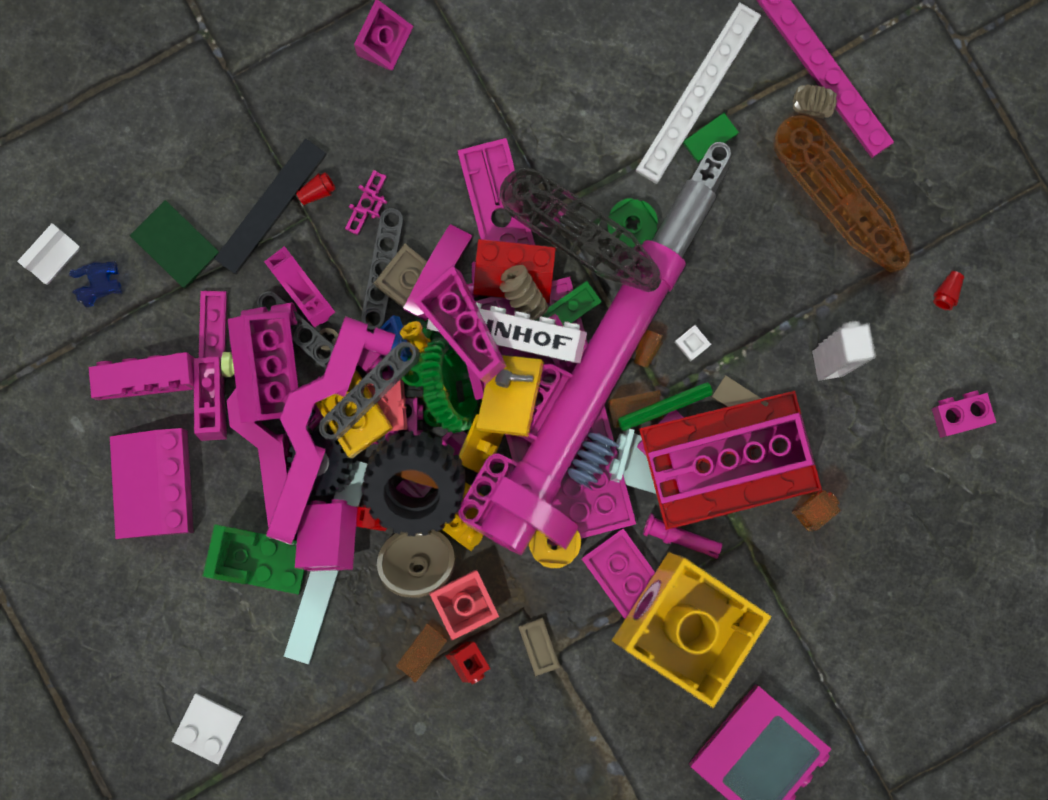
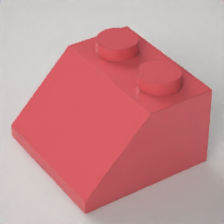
M477 570L429 593L452 640L499 617Z

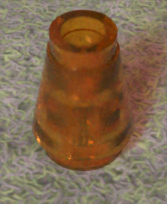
M646 329L637 345L634 363L648 368L663 344L661 342L663 335Z

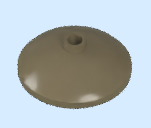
M434 529L430 535L422 536L421 533H416V536H407L408 533L405 532L396 533L384 543L377 558L378 574L386 588L399 596L416 598L429 595L430 592L445 585L455 567V554L450 541L442 533L436 532ZM417 569H423L420 572H415Z

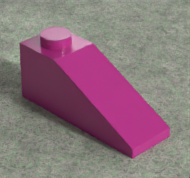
M220 357L194 358V434L201 441L227 439L226 407Z

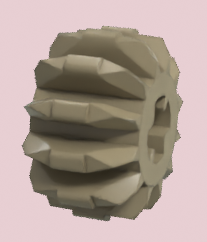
M808 84L801 85L794 95L793 109L805 116L828 118L833 114L834 108H836L837 94L825 87Z

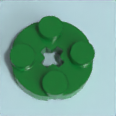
M632 198L624 199L611 209L607 219L608 234L612 241L624 250L640 249L644 241H652L655 236L658 224L657 214L652 206L645 201L633 200ZM631 218L633 221L636 219L639 221L637 230L626 227L628 224L627 219Z

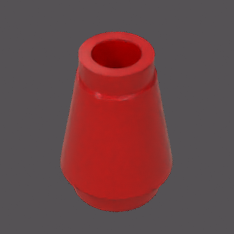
M326 172L323 174L318 173L296 194L301 203L306 205L332 195L331 192L336 190V187Z
M951 271L933 294L934 304L943 310H952L954 306H957L965 277L957 271Z

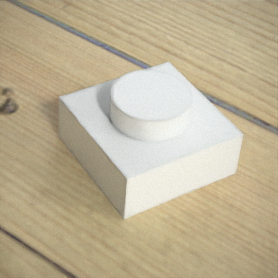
M696 325L675 341V344L690 362L711 346V343Z

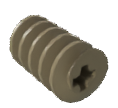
M516 265L504 271L501 275L503 282L500 284V289L502 292H505L506 299L510 300L511 307L515 308L514 311L530 314V320H536L543 316L548 310L547 302L542 297L540 290L537 289L535 282L532 281L533 279L526 267Z

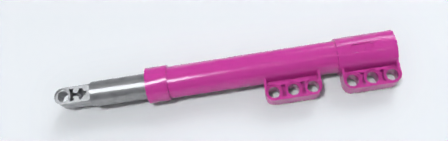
M716 142L709 147L692 179L687 180L654 239L643 242L629 267V274L583 352L581 362L577 363L573 372L570 374L552 364L543 365L537 396H541L544 399L540 405L534 407L529 436H520L532 444L522 461H518V463L500 454H493L488 457L462 501L459 510L460 518L468 527L514 553L523 554L536 529L488 498L500 477L504 476L551 505L561 487L559 483L667 292L673 289L686 266L682 257L716 199L715 192L730 167L731 151L728 145ZM716 155H723L725 159L722 161H717L713 159V157ZM548 374L556 376L552 383H545L543 379ZM503 463L505 467L501 473L496 474L492 472V467L495 464ZM485 485L492 487L489 495H479L481 487ZM471 508H477L479 512L477 517L467 519V511Z

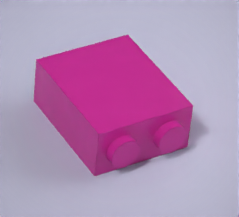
M333 499L331 504H326L324 501H311L310 505H306L298 525L295 568L310 572L353 570L357 507L347 505V501L341 499Z

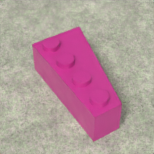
M187 352L166 356H149L146 359L140 360L128 358L123 359L120 363L113 364L112 361H101L96 363L97 366L89 367L91 398L95 400L194 390V357Z

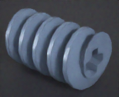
M590 432L588 437L592 442L584 441L582 444L587 451L579 450L577 454L581 460H572V464L576 469L568 468L566 472L574 481L592 490L588 483L598 482L594 473H604L599 465L608 466L609 463L605 459V455L613 457L615 454L611 451L610 447L619 448V445L600 433Z

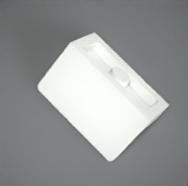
M51 224L17 262L32 272L44 284L48 285L80 250V246L58 227Z

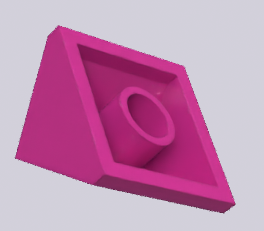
M375 0L354 43L357 56L388 70H393L413 26L382 2Z

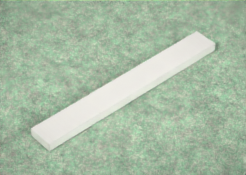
M742 3L738 4L637 167V173L658 184L761 17L760 14Z

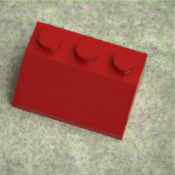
M478 239L473 295L506 299L505 292H502L500 289V284L503 282L501 275L513 266L523 265L532 277V281L537 285V289L540 290L542 297H544L547 303H550L556 247Z

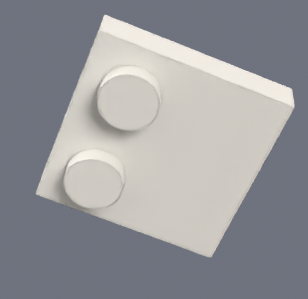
M196 693L172 742L219 765L243 715Z

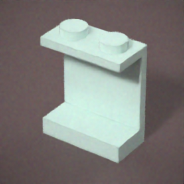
M632 429L623 431V434H619L616 442L619 445V448H617L618 457L617 459L613 458L610 464L609 473L612 474L610 480L620 483L623 475L627 486L656 494L647 457L636 447L642 441L641 435L634 434L635 430Z

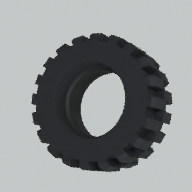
M413 431L405 432L402 437L399 434L390 436L389 442L387 440L382 441L378 445L377 450H373L370 455L362 483L363 501L365 507L370 508L369 514L373 519L376 520L378 518L380 519L379 524L387 529L389 526L393 529L394 533L400 534L405 532L408 533L407 536H416V533H421L422 536L430 535L433 529L438 532L445 527V523L450 524L454 520L455 514L460 510L466 476L460 456L454 455V448L449 444L444 446L442 444L443 439L437 436L432 439L428 437V433L420 432V435H414ZM415 470L431 477L436 483L438 490L426 497H410L399 492L393 486L390 478L401 471Z

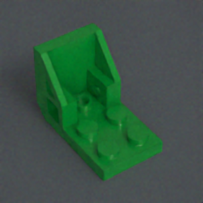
M214 524L203 577L250 584L300 595L305 570L295 568L297 541L293 540L290 545L267 537L266 534Z

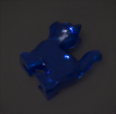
M115 261L106 263L94 262L77 270H70V277L80 278L87 275L90 286H83L72 291L76 295L77 301L84 304L85 307H92L94 302L100 297L113 293L123 294L121 283L117 279L111 281L109 279L111 274H119L117 263Z

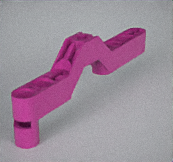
M293 302L271 306V311H268L266 307L242 310L241 316L289 312L290 326L297 325L294 311L296 313L297 311ZM235 389L226 401L229 424L233 430L258 448L269 528L288 475L287 468L291 467V463L287 462V457H291L289 440L285 433L276 435L265 427L261 421L241 423L237 389Z
M345 316L324 376L289 392L280 420L296 453L266 534L267 537L290 545L292 544L321 465L325 449L314 444L306 427L314 403L333 394L345 397L362 349L365 348L386 356L391 350L395 334L375 327L373 333L367 331L368 324Z

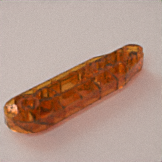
M804 115L792 116L784 120L776 130L773 139L774 150L778 158L853 248L890 272L903 270L909 264L910 253L890 208L817 121ZM820 136V141L813 142V137ZM796 138L797 140H799V138L803 139V144L800 143L798 145L797 143H795ZM827 142L830 147L825 150L824 146ZM831 150H833L838 155V157L843 161V163L846 165L845 168L841 169L839 165L835 162V160L830 156L829 152ZM807 152L814 154L815 157L810 159ZM792 155H796L794 160H791ZM817 159H819L822 162L817 166L813 165V163ZM826 166L832 174L829 175L824 167ZM794 167H802V169L797 172ZM848 169L862 184V187L859 189L844 173ZM819 171H822L827 178L824 179ZM806 172L817 185L818 189L816 191H813L802 178V173ZM834 177L838 180V182L842 185V187L837 183V181L834 179ZM828 183H830V184L832 185V187L837 191L838 195L836 194V192L831 188V186H830ZM864 188L879 205L875 209L861 193ZM822 191L835 208L830 211L816 194ZM881 208L885 212L892 228L886 224L877 213V210ZM838 211L851 228L846 231L834 217V212ZM866 216L868 220L863 223L860 222L859 219ZM874 225L875 228L869 233L868 230ZM854 230L867 248L856 243L848 233ZM875 234L884 236L885 244H878L874 238ZM891 245L892 248L885 253L884 250ZM898 255L900 259L894 262L892 258Z

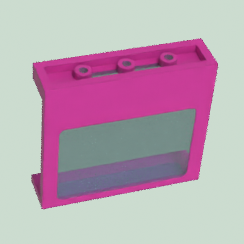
M755 684L688 764L728 800H795L796 795L794 793L800 786L804 788L813 778L811 773L817 766L822 767L830 757L828 753L831 748L761 687Z

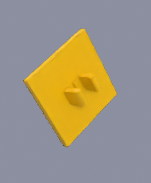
M478 414L474 418L459 454L462 465L477 473L480 472L488 457L496 454L504 436L502 433L478 431L476 428Z

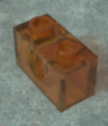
M825 490L815 492L794 509L792 513L804 528L810 532L817 531L841 510L837 506L840 504L838 499L830 491L826 493Z

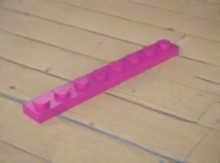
M757 0L818 86L831 89L837 94L835 109L870 157H875L891 146L894 141L792 1Z

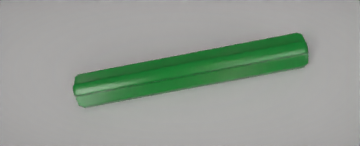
M703 383L619 417L618 423L622 430H628L709 397L713 394V390L709 383Z

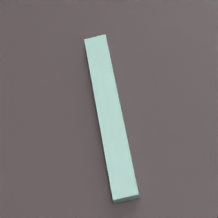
M357 461V465L352 464V469L356 470L355 476H349L352 482L349 485H344L345 489L342 492H336L334 499L346 500L347 505L359 507L363 496L362 483L367 467L366 463ZM339 570L310 572L284 657L310 664Z

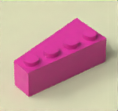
M452 266L421 293L414 302L477 377L483 382L488 383L506 367V364L461 272Z

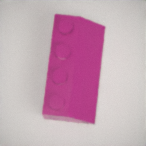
M289 312L243 315L227 319L241 423L279 419L289 392L298 388Z

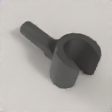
M505 369L499 372L495 378L496 385L503 388H508L510 381L533 382L534 380L533 375H517Z

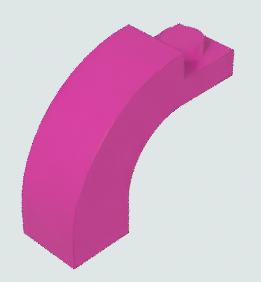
M285 246L264 261L314 328L319 324L325 323L335 313Z

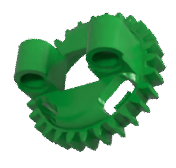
M445 338L431 340V342L427 343L428 347H424L425 352L420 353V358L416 365L401 379L410 386H423L424 393L422 395L427 406L423 417L429 425L442 427L443 429L447 428V432L453 433L466 431L471 428L476 414H479L480 409L478 406L481 405V401L479 399L475 400L466 362ZM412 355L407 358L406 362L412 358ZM462 380L465 402L461 403L458 401L456 381Z

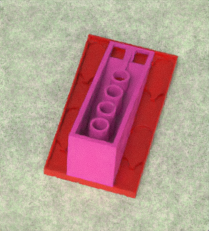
M795 391L639 428L666 530L822 490ZM766 401L769 404L766 407L761 402Z

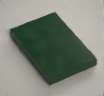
M166 200L129 235L184 289L215 260L214 258L219 253Z

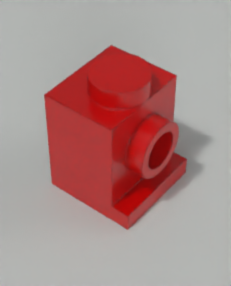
M465 642L445 655L452 663L461 681L465 683H477L485 677L484 672L490 669L475 642ZM465 660H469L470 666L468 668H466V666L464 665Z

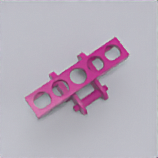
M373 170L366 187L364 188V186L359 185L358 189L363 191L357 207L352 204L349 205V208L354 211L345 227L347 231L359 235L369 214L372 215L371 218L373 219L375 217L380 218L378 212L382 204H387V201L384 200V196L380 198L378 195L387 178L386 175ZM377 176L380 177L381 180L379 184L374 185V178ZM364 199L371 201V205L368 208H364L361 205ZM375 201H378L374 210L372 211L371 209ZM357 212L363 215L362 219L356 217ZM353 221L359 222L356 230H352L350 227Z

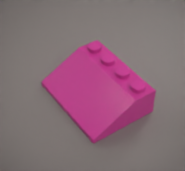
M176 428L110 436L115 538L125 539L194 533L188 431Z

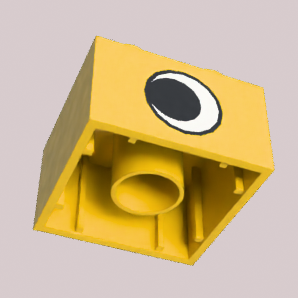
M668 552L612 641L714 708L771 616L685 558Z

